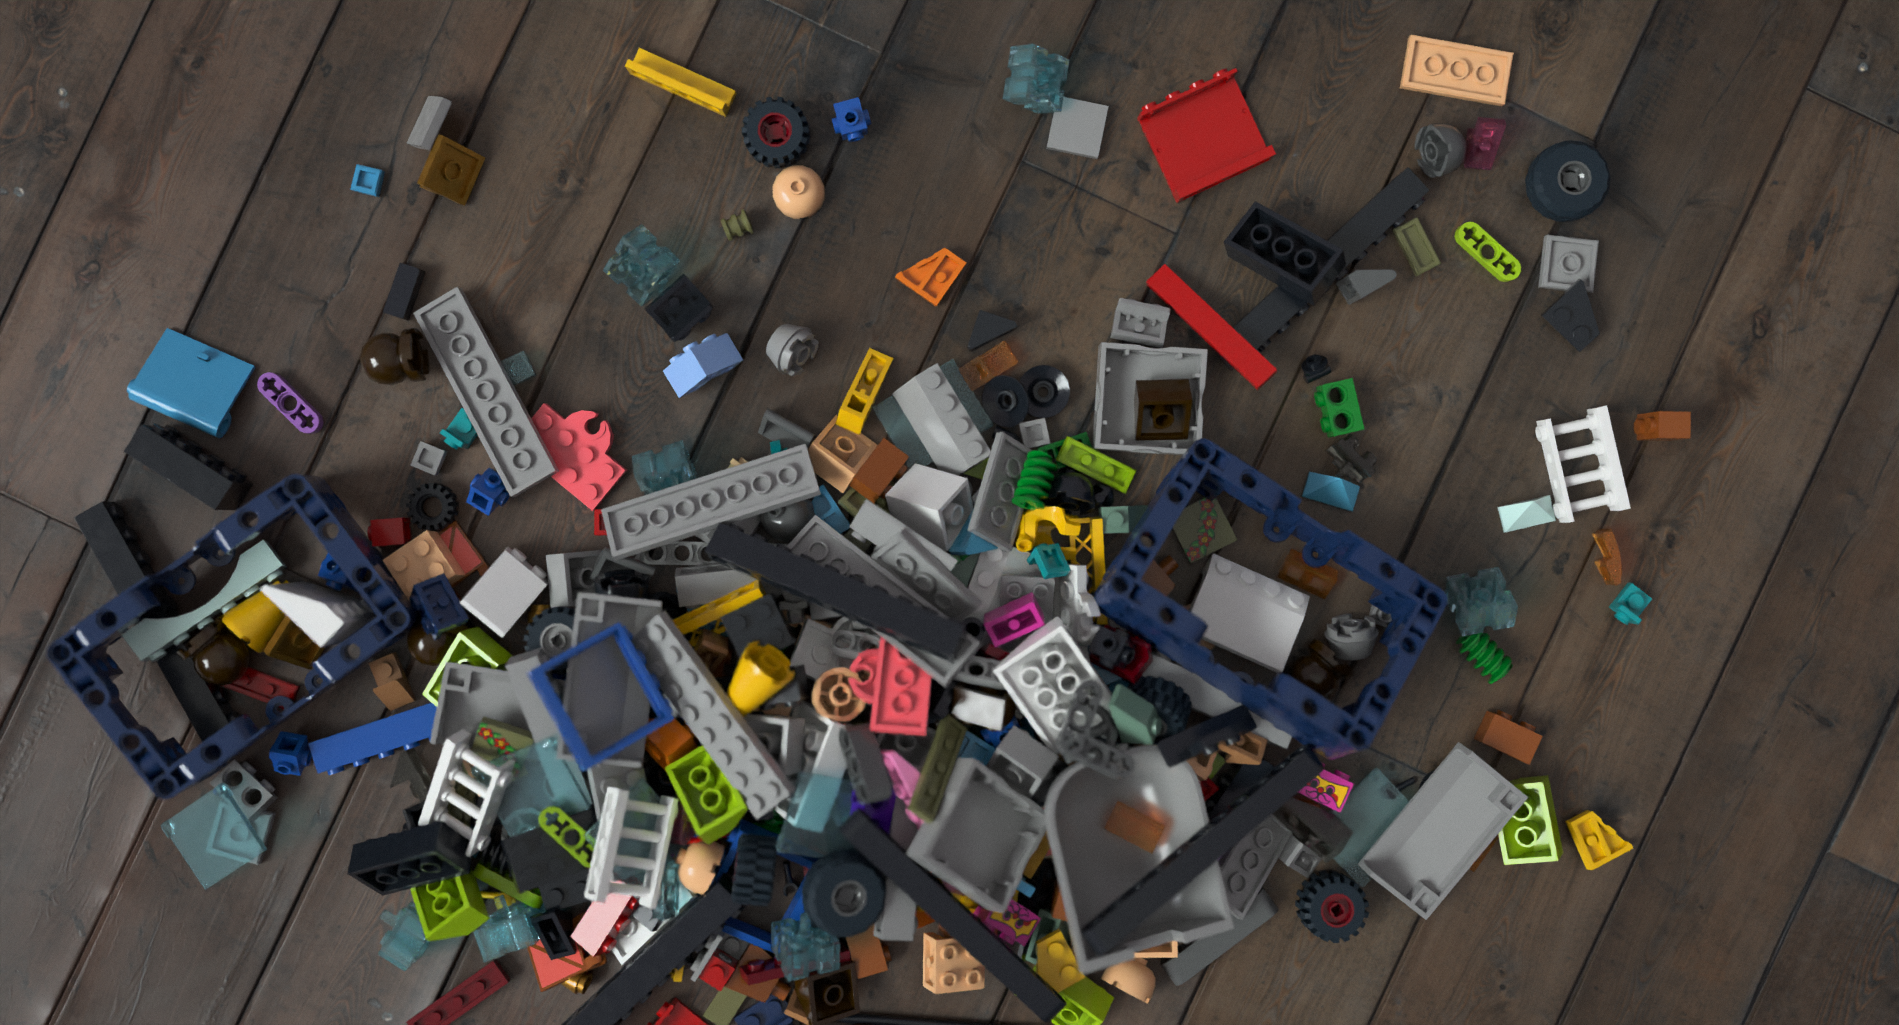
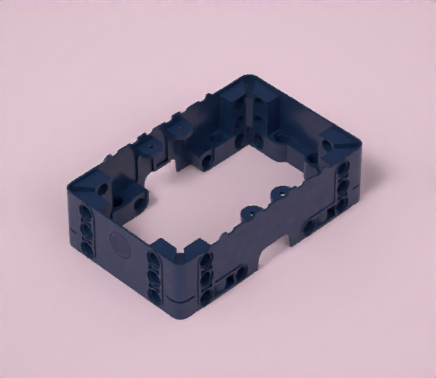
M1208 439L1196 440L1165 476L1121 551L1105 572L1103 580L1093 594L1100 613L1113 620L1120 627L1145 640L1156 648L1157 651L1178 662L1183 668L1198 675L1214 688L1221 690L1233 701L1241 703L1248 710L1269 721L1275 728L1286 732L1303 745L1308 744L1312 750L1324 758L1335 760L1368 748L1384 723L1387 713L1427 640L1435 630L1437 622L1448 602L1446 593L1408 566L1349 529L1341 533L1335 532L1306 515L1298 506L1302 499ZM1223 490L1226 491L1233 498L1240 500L1259 514L1267 517L1263 524V533L1270 541L1280 543L1292 534L1301 541L1306 542L1302 549V558L1307 565L1319 568L1332 558L1334 562L1346 570L1357 574L1359 579L1375 587L1368 602L1387 615L1390 614L1392 621L1389 622L1379 642L1387 646L1390 658L1379 678L1364 686L1356 700L1357 702L1340 709L1285 674L1274 676L1268 688H1265L1261 684L1254 685L1252 678L1245 672L1237 671L1233 673L1219 663L1214 664L1212 652L1207 647L1199 645L1208 629L1205 621L1141 580L1195 491L1210 501H1213ZM1274 527H1278L1279 532H1275ZM1141 536L1148 537L1151 540L1152 546H1145L1141 541ZM1313 552H1317L1318 557H1314ZM1161 611H1165L1170 615V623L1162 620ZM1304 702L1311 706V713L1307 714L1304 711Z
M303 474L287 476L217 524L210 532L195 542L196 546L160 572L146 576L135 585L121 592L72 627L66 634L48 647L47 657L63 677L65 683L74 691L133 766L135 772L158 798L170 799L217 773L232 759L250 748V746L374 658L381 651L403 638L417 622L418 618L421 617L419 611H414L407 596H405L383 562L384 557L376 547H372V542L369 541L368 536L349 513L344 503L321 477ZM298 513L377 617L312 664L314 669L305 677V687L309 695L296 703L285 695L272 698L266 705V715L270 720L269 724L258 729L250 717L244 714L233 720L188 754L174 737L160 742L148 727L139 725L119 699L120 693L113 680L123 674V671L112 657L106 654L107 647L122 638V634L129 630V626L140 619L139 616L151 607L161 604L152 593L160 586L166 587L170 592L177 595L190 592L196 585V576L189 565L203 557L211 565L217 567L226 566L234 560L236 555L235 548L246 540H252L278 520H288ZM258 517L257 524L253 527L250 526L249 523ZM333 523L337 525L339 531L335 538H331L327 534V527ZM219 550L224 551L223 556L218 555ZM364 567L372 571V579L369 582L363 581L360 577V572ZM180 578H184L185 582L183 584L179 583ZM351 644H355L360 648V656L358 658L350 656L348 649ZM318 678L323 679L322 684L317 683ZM279 706L284 707L283 712L278 711Z

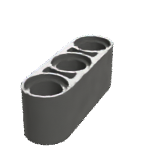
M864 723L841 728L838 735L839 743L856 797L860 804L889 799L892 793L891 783L875 734L870 730V724Z

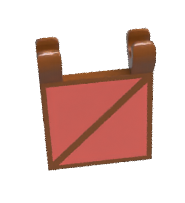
M454 521L440 531L439 535L466 575L451 585L459 602H461L462 598L455 591L454 587L477 570L480 576H482L490 566L458 522Z
M581 913L572 919L574 930L585 913ZM539 936L526 942L541 992H545L588 970L607 963L604 953L595 957L590 955L586 958L583 947L577 942L576 954L551 960Z

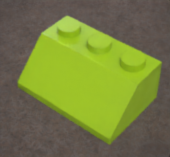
M703 745L665 767L698 837L708 845L731 832L748 810L739 791L731 785Z
M1548 775L1525 777L1509 781L1528 798L1498 833L1504 865L1559 861L1563 854Z
M472 867L470 868V874L410 889L425 938L428 941L469 935L490 919L476 878L473 875Z
M1086 977L1059 992L1067 1005L1051 1022L1055 1025H1100L1104 1022L1114 997L1106 992L1103 987Z

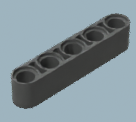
M1261 887L1243 920L1231 914L1234 929L1192 942L1182 943L1178 946V957L1163 958L1160 961V965L1173 983L1179 986L1272 918L1279 908L1266 890Z

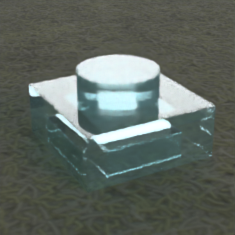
M525 351L501 361L514 386L537 376Z

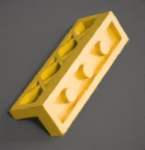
M641 48L638 49L634 60L628 59L625 64L626 69L631 75L725 117L737 94L731 88Z
M1100 516L1068 518L1072 522L1090 524V534L1083 542L1077 536L1069 535L1070 547H1076L1075 539L1080 543L1076 548V554L1083 546L1091 553V560L1086 565V569L1092 565V574L1088 571L1087 573L1092 578L1093 585L1087 593L1091 594L1093 591L1094 594L1105 574L1103 519ZM1089 540L1091 544V549L1086 545V543ZM1075 554V559H1074V560H1070V562H1071V564L1080 565V564L1076 561V554ZM1100 613V616L1092 617V621L1096 622L1097 625L1108 624V617Z
M755 580L672 621L682 635L693 632L691 639L687 641L693 647L699 636L695 637L696 633L701 634L703 630L699 627L716 620L715 627L710 631L721 634L727 631L724 624L719 626L720 622L723 623L722 616L766 596L767 593L761 582Z

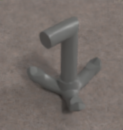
M1099 705L1096 714L1103 721L1091 727L1088 736L1091 738L1101 736L1107 740V745L1114 748L1118 735L1115 724L1109 712ZM1077 733L1073 734L1069 739L1064 740L1068 743L1067 748L1069 750L1072 746H1075L1072 743L1074 735H1076ZM1063 756L1066 764L1074 762L1073 760Z

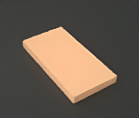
M1410 35L1408 37L1400 89L1503 106L1506 101L1514 53Z

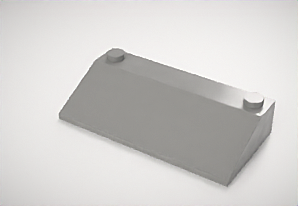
M578 592L571 648L618 622L622 626L625 625L634 637L657 614L662 612V601ZM613 636L569 659L563 707L591 756L648 723L650 702ZM559 732L556 759L575 761ZM646 736L601 761L599 764L641 768L643 765Z
M452 662L445 663L430 744H445L448 737L465 729L472 734L468 744L471 749L483 716L530 731L508 671ZM554 679L558 680L561 685V699L564 702L566 680ZM533 741L528 757L541 759L535 741Z
M1458 742L1360 860L1358 865L1375 881L1427 920L1528 797L1475 753Z

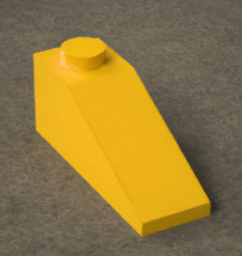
M869 348L840 407L836 425L860 435L891 366L892 357Z

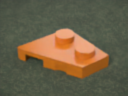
M943 248L929 258L923 259L905 271L897 273L895 279L937 307L967 263L948 249Z

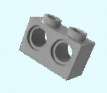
M234 759L210 784L248 820L255 821L278 799L273 793L276 788L265 778L260 781L254 775L257 770L246 760L241 763ZM236 773H241L243 776L242 782L238 786L233 787L231 784L232 776ZM255 791H260L262 794L260 802L252 805L250 802L251 794Z

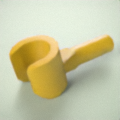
M480 891L482 898L499 899L501 907L511 906L512 903L516 902L515 898L502 891Z

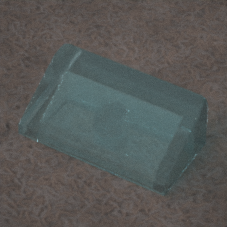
M675 861L665 862L660 885L661 897L657 901L656 909H653V918L659 920H667L679 916L680 881L677 875L679 865L674 863Z

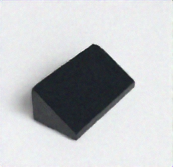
M399 263L383 313L409 321L426 272L419 268Z

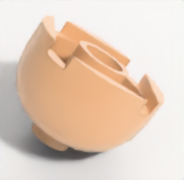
M792 165L783 169L776 176L772 186L773 199L777 208L784 215L793 219L813 216L822 207L825 199L824 185L820 176L813 169L803 165Z
M845 667L832 668L822 673L815 681L811 691L812 704L816 712L823 717L837 722H847L861 713L866 703L855 696L849 683V678H855L857 681L862 682L857 676L858 674L851 672L850 669Z
M701 841L690 843L686 849L681 848L674 863L679 865L677 875L685 888L700 895L706 892L715 876L713 872L716 864L719 865L721 862L724 845L716 841L708 845Z
M1135 958L1106 967L1101 977L1102 980L1149 1004L1156 987L1154 973L1146 966L1148 961L1143 958Z

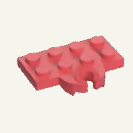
M543 403L531 419L559 472L551 477L589 509L594 511L627 471L625 467L608 454L614 439L611 426L607 420H604L600 423V430L596 434H592L588 430V422L591 419L597 418L599 413L581 410L572 413L565 419L550 405Z
M880 636L879 649H867L858 653V657L850 666L851 672L857 673L861 670H866L871 674L870 678L865 682L849 678V683L855 696L863 702L873 705L870 730L871 732L926 736L932 677Z

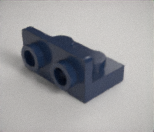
M444 573L413 586L411 596L409 597L411 606L414 611H419L423 618L422 626L425 632L431 634L434 640L440 639L442 633L468 622L469 618Z
M770 994L765 1003L756 1001L734 1017L738 1025L794 1024L792 1022L794 1018L784 1014L789 1003L787 998L782 1001Z

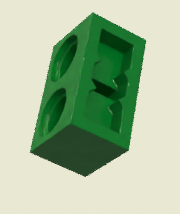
M1353 378L1316 387L1317 392L1314 393L1315 403L1318 408L1321 407L1323 418H1320V424L1323 433H1327L1328 438L1364 430ZM1331 389L1337 390L1340 394V399L1337 403L1330 400L1329 393ZM1338 414L1344 416L1346 424L1342 429L1335 423V418Z

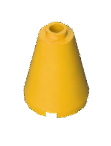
M277 580V581L274 582L273 584H283V583H281L279 580ZM259 591L225 612L220 618L240 639L245 640L249 643V647L261 654L286 614L268 596Z
M759 641L749 643L743 652L726 694L742 717L747 716L789 684L794 676V670L790 672L789 669L791 665L789 659L772 645L766 644L765 647L758 645Z

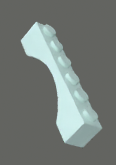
M263 539L240 555L237 567L229 582L207 604L177 617L144 619L123 633L122 637L140 661L148 662L151 660V662H155L167 654L165 649L173 644L179 646L190 638L189 633L197 628L202 630L209 624H212L214 616L220 612L224 614L237 605L236 601L244 596L247 599L260 591L259 586L268 580L271 583L284 574L282 570L287 568V566L269 542Z

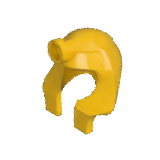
M1045 505V508L1042 510L1027 509L1022 513L1015 537L1016 548L1021 552H1027L1029 550L1033 551L1034 547L1042 543L1047 545L1054 544L1051 538V530L1057 528L1062 535L1079 536L1080 522H1072L1068 518L1080 517L1065 514V509ZM1060 547L1066 560L1075 559L1076 547Z

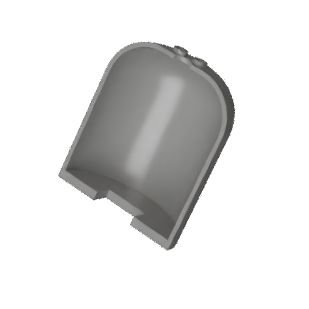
M1121 743L1114 746L1115 749L1128 754L1134 761L1133 773L1123 780H1115L1076 762L1066 768L1055 779L1046 797L1044 807L1045 826L1078 969L1083 974L1135 959L1134 952L1170 941L1188 943L1234 929L1217 860L1107 953L1100 956L1097 955L1081 933L1082 928L1209 822L1201 786L1193 768L1187 761L1169 768L1160 750L1155 745L1129 747L1128 743ZM1094 750L1089 752V757L1094 762H1100L1102 754L1100 750ZM1108 759L1107 763L1104 766L1106 767V765L1113 762L1109 761ZM1122 761L1113 763L1118 766L1119 773L1123 770H1126V768L1122 766Z

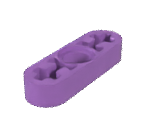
M268 372L259 377L257 382L258 390L299 431L315 434L322 429L323 417L281 375ZM276 380V382L274 383L275 387L278 390L284 392L279 394L275 390L267 389L269 387V383L267 381ZM289 396H294L297 400V406L292 411H288L284 406V401ZM302 412L306 417H314L312 420L314 426L305 427L307 421L302 416H298V414Z

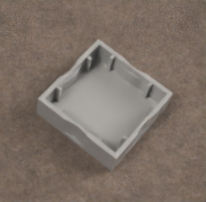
M1101 342L1098 347L1092 448L1105 451L1183 456L1196 440L1202 439V395L1206 382L1208 349L1181 347L1148 348L1136 344ZM1189 379L1192 408L1188 440L1135 441L1134 394L1136 380Z
M957 758L934 822L927 824L923 821L906 855L984 909L1004 913L1022 879L1028 860L1036 851L1046 832L1044 809L1028 797L1012 790L1002 778L976 759Z

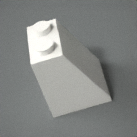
M916 463L885 495L892 517L944 551H948L974 508L968 478Z
M507 547L466 592L460 602L461 605L500 637H503L548 584V579L545 578L547 573L539 566L535 565L532 567L525 561L527 557L517 548L512 550Z

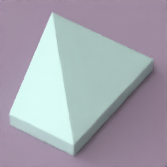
M1550 495L1498 507L1504 533L1556 521Z

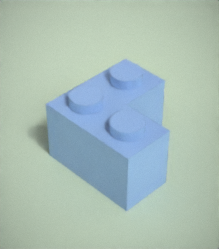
M728 333L718 337L716 334H712L703 339L701 344L695 341L684 347L683 351L685 353H680L669 360L671 364L663 372L677 396L681 398L697 391L711 379L729 372L742 362L743 358Z

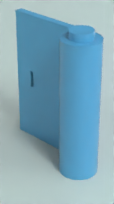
M167 328L137 377L128 384L127 393H129V399L217 438H221L228 431L232 417L229 411L253 373L255 366Z

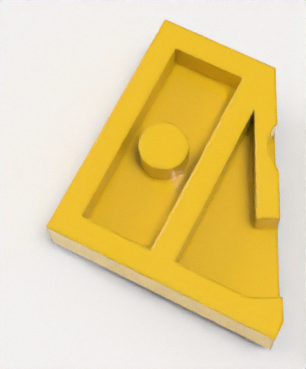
M1586 810L1565 821L1587 870H1594L1634 849L1631 843L1619 837L1616 831L1609 825H1605L1602 819L1593 811Z
M1059 928L1036 941V973L1055 991L1059 993L1086 978L1079 971L1077 961Z

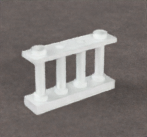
M1607 405L1587 409L1588 415L1584 419L1552 426L1551 418L1536 421V437L1542 444L1555 500L1553 510L1560 523L1574 522L1573 512L1607 505L1610 511H1622L1631 508ZM1587 428L1592 430L1594 439L1592 444L1558 451L1555 436ZM1591 454L1598 456L1600 465L1598 469L1564 477L1561 461ZM1600 479L1604 482L1606 490L1604 495L1570 502L1567 487Z
M462 729L448 737L445 741L418 824L424 826L434 821L446 823L454 831L470 840L465 855L471 857L479 850L483 851L490 843L491 837L489 835L506 787L513 778L512 770L515 761L510 759L499 767L493 765L470 750L468 744L472 734ZM463 759L492 777L489 788L462 771L461 764ZM458 781L485 798L482 808L477 807L457 794L454 788L455 782ZM449 802L477 819L474 830L448 814L447 806Z
M607 787L584 897L595 902L606 903L607 896L610 893L640 897L639 904L656 909L657 901L661 897L660 885L673 823L678 815V799L661 795L660 804L632 800L628 797L629 791ZM630 810L657 815L654 831L623 827L625 812ZM627 838L652 842L649 857L641 858L617 854L619 840ZM615 866L646 869L643 886L611 882L613 868Z

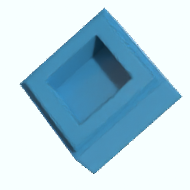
M356 164L350 190L379 197L385 172Z

